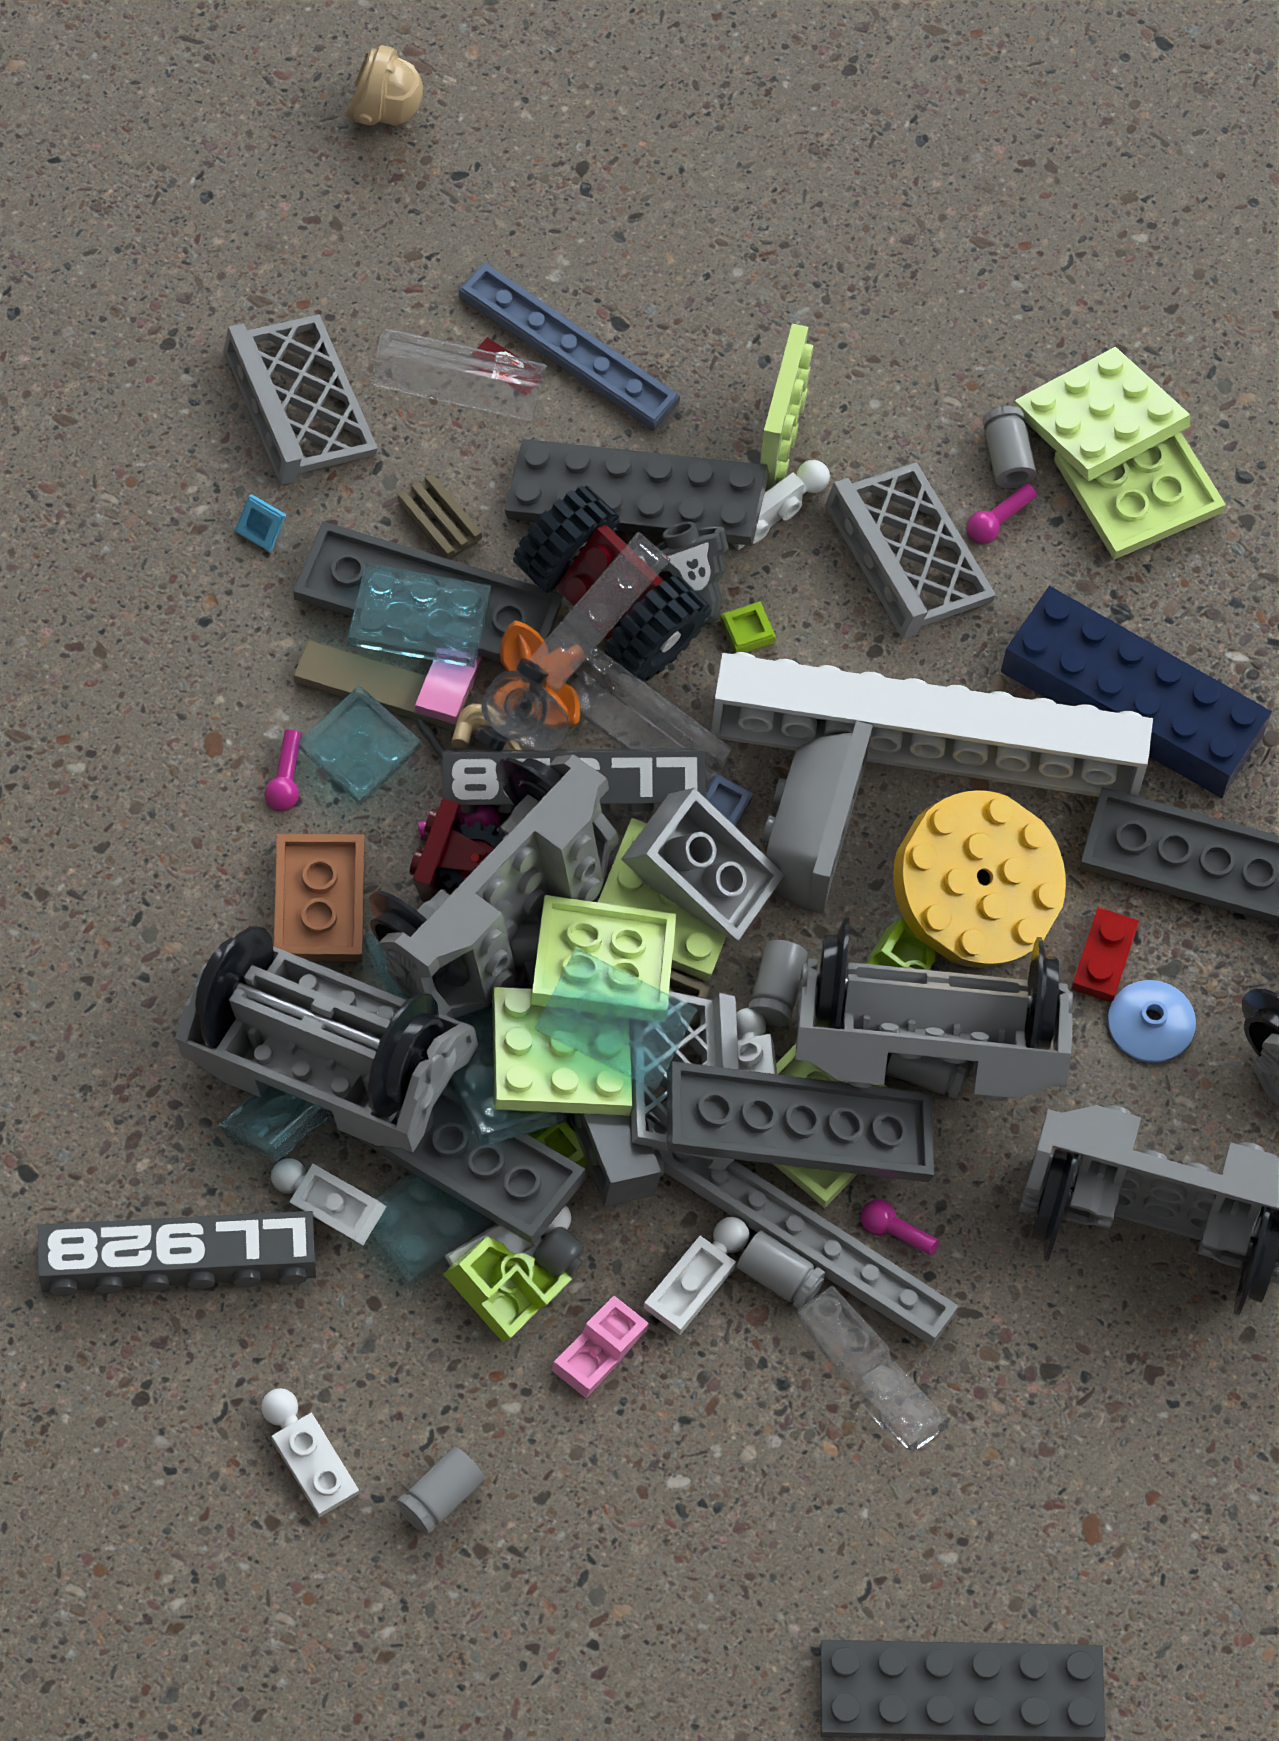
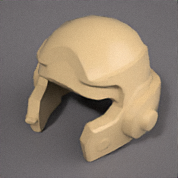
M381 45L375 49L371 48L367 52L356 77L355 85H357V88L345 112V116L353 120L354 123L375 125L378 122L397 127L408 122L417 113L423 100L422 78L415 69V66L400 59L397 50L391 47Z

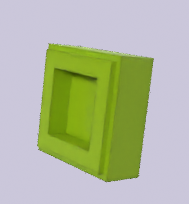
M761 601L721 614L720 622L734 653H747L775 644L776 636Z

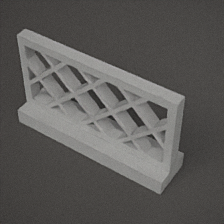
M320 314L247 330L244 323L228 327L223 351L280 485L296 482L299 473L376 455L377 445ZM313 330L318 342L315 348L312 349L293 340L295 335L300 332ZM269 340L280 345L281 348L274 358L259 351L256 342ZM287 349L308 358L302 370L281 361ZM313 362L319 363L331 370L332 377L328 383L308 374ZM275 370L296 380L290 391L272 383L271 377ZM301 383L322 392L316 404L295 395ZM328 395L345 402L347 410L343 416L322 407ZM289 404L310 413L304 425L287 418L285 411ZM316 416L337 425L331 438L310 429ZM345 429L358 435L363 445L349 447L336 440L341 431ZM306 438L325 447L322 454L304 458L300 448L303 439Z
M917 462L855 483H851L849 478L834 482L825 507L902 639L917 635L920 628L924 625L994 601L995 592ZM911 478L919 491L917 498L894 490L895 484ZM870 492L885 498L881 510L864 504L860 495ZM890 500L913 509L909 521L886 512ZM917 511L933 516L938 523L937 531L913 523ZM881 523L905 531L901 543L885 538L880 531ZM909 533L932 542L928 554L905 545ZM937 544L954 550L958 557L956 565L933 556ZM901 556L924 564L920 577L903 570L899 563ZM929 567L952 575L948 588L925 579ZM957 577L973 583L979 593L968 596L953 590ZM921 590L944 598L942 606L927 611L919 597Z
M669 991L665 1022L668 1020L684 1038L676 1045L658 1028L663 1023L629 1019L632 1143L668 1151L667 1132L660 1134L646 1131L645 1116L652 1112L667 1128V1110L662 1105L667 1100V1092L656 1099L644 1085V1077L650 1073L667 1091V1073L660 1065L669 1058L675 1062L690 1063L679 1051L688 1043L701 1056L702 1065L739 1069L735 996L719 993L713 1000ZM684 1009L699 1013L700 1027L694 1031L678 1014L680 1010ZM647 1035L664 1051V1054L656 1060L642 1046V1039ZM687 1154L706 1158L708 1168L724 1171L734 1161V1159Z

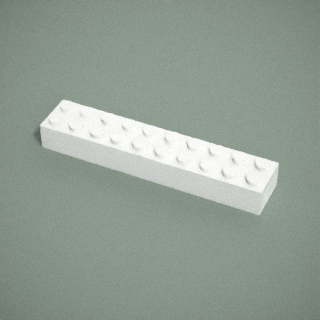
M737 652L734 654L722 653L714 702L711 738L796 751L799 746L822 736L853 733L856 721L873 725L867 762L1097 797L1100 795L1101 788L1105 787L1138 797L1148 765L1153 718L1142 717L1139 713L1133 711L1115 713L1102 711L1095 706L1087 704L1069 706L1056 704L1053 700L1047 698L1023 699L1013 697L1011 694L1001 691L991 693L970 691L967 687L961 685L944 687L927 684L925 681L916 678L905 680L885 678L876 672H864L861 674L845 672L830 665L812 667L799 665L790 659L773 661L756 658L749 653Z

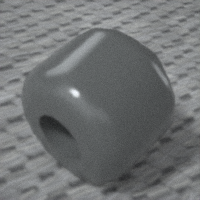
M556 1227L538 1245L533 1258L536 1259L535 1262L554 1278L561 1276L564 1272L573 1275L583 1263L580 1256L583 1253L584 1247L582 1242L566 1228Z

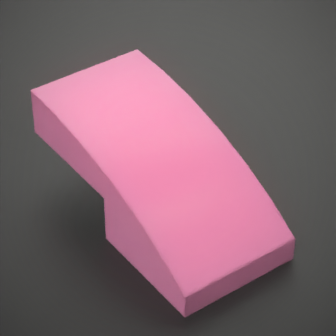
M441 645L416 701L415 713L456 724L458 714L463 708L469 689L471 694L483 657Z
M613 1296L586 1323L583 1333L554 1361L551 1371L587 1398L629 1352L648 1328L649 1323L616 1296Z

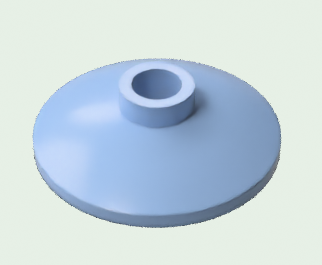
M1143 980L1126 986L1115 996L1109 1008L1108 1029L1114 1043L1126 1055L1141 1062L1162 1063L1178 1057L1188 1048L1195 1033L1196 1018L1191 1003L1177 988L1161 981ZM1149 1010L1156 1011L1161 1014L1162 1018L1152 1020L1147 1016L1146 1012Z

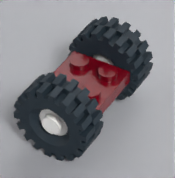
M587 485L585 487H577L575 492L573 490L569 491L564 499L561 500L559 498L554 502L553 507L549 511L545 510L539 516L541 519L536 524L533 523L527 530L529 532L528 535L522 537L518 543L520 547L515 549L513 562L543 592L550 593L553 589L555 591L558 590L607 639V647L604 649L605 653L638 684L643 683L644 680L652 679L655 673L659 674L668 663L674 662L677 659V655L682 650L685 651L688 648L689 642L701 632L700 628L706 625L707 617L712 612V607L681 576H673L667 582L663 581L615 534L617 531L615 527L620 523L619 515Z

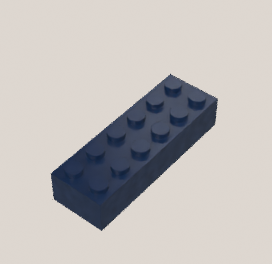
M1050 585L1007 646L1001 668V673L1041 696L1053 700L1056 704L1069 706L1087 704L1095 706L1102 711L1115 713L1133 711L1139 713L1142 717L1153 718L1149 757L1220 798L1224 797L1263 737L1272 713L1271 710Z

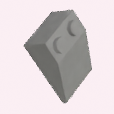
M695 788L668 794L621 859L653 890L676 903V905L733 942L741 938L785 876L779 868Z

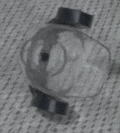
M522 658L516 667L517 671L502 672L494 678L495 680L488 687L486 694L482 698L481 710L484 719L490 726L480 725L474 736L480 742L496 751H502L508 739L536 751H550L566 739L569 732V719L564 709L546 689V679L549 673L538 664Z

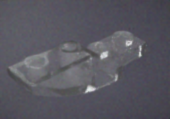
M833 1285L796 1310L797 1316L847 1387L883 1430L889 1428L911 1454L948 1428L947 1418L890 1357L888 1345Z

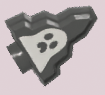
M689 521L676 524L663 532L662 536L665 542L653 547L643 557L647 565L659 577H662L664 581L667 582L673 576H681L712 607L711 615L707 617V623L719 620L722 594L718 581L725 572L722 555L729 549L724 527H709L698 530L694 522Z

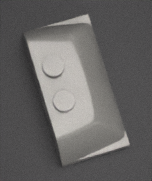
M856 721L853 733L822 736L799 746L794 754L787 779L779 778L773 803L779 804L776 817L768 815L762 841L768 842L766 857L785 875L775 888V891L780 896L807 910L824 913L867 761L873 728L871 724Z

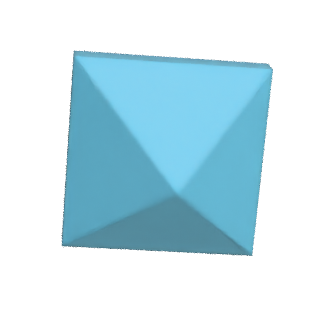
M251 494L247 498L235 532L270 552L273 550L286 514Z

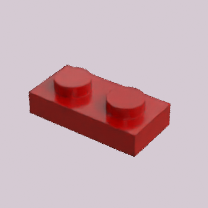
M1097 907L1071 990L1111 1003L1114 1001L1139 920Z

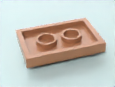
M277 834L274 947L308 961L363 962L364 834Z

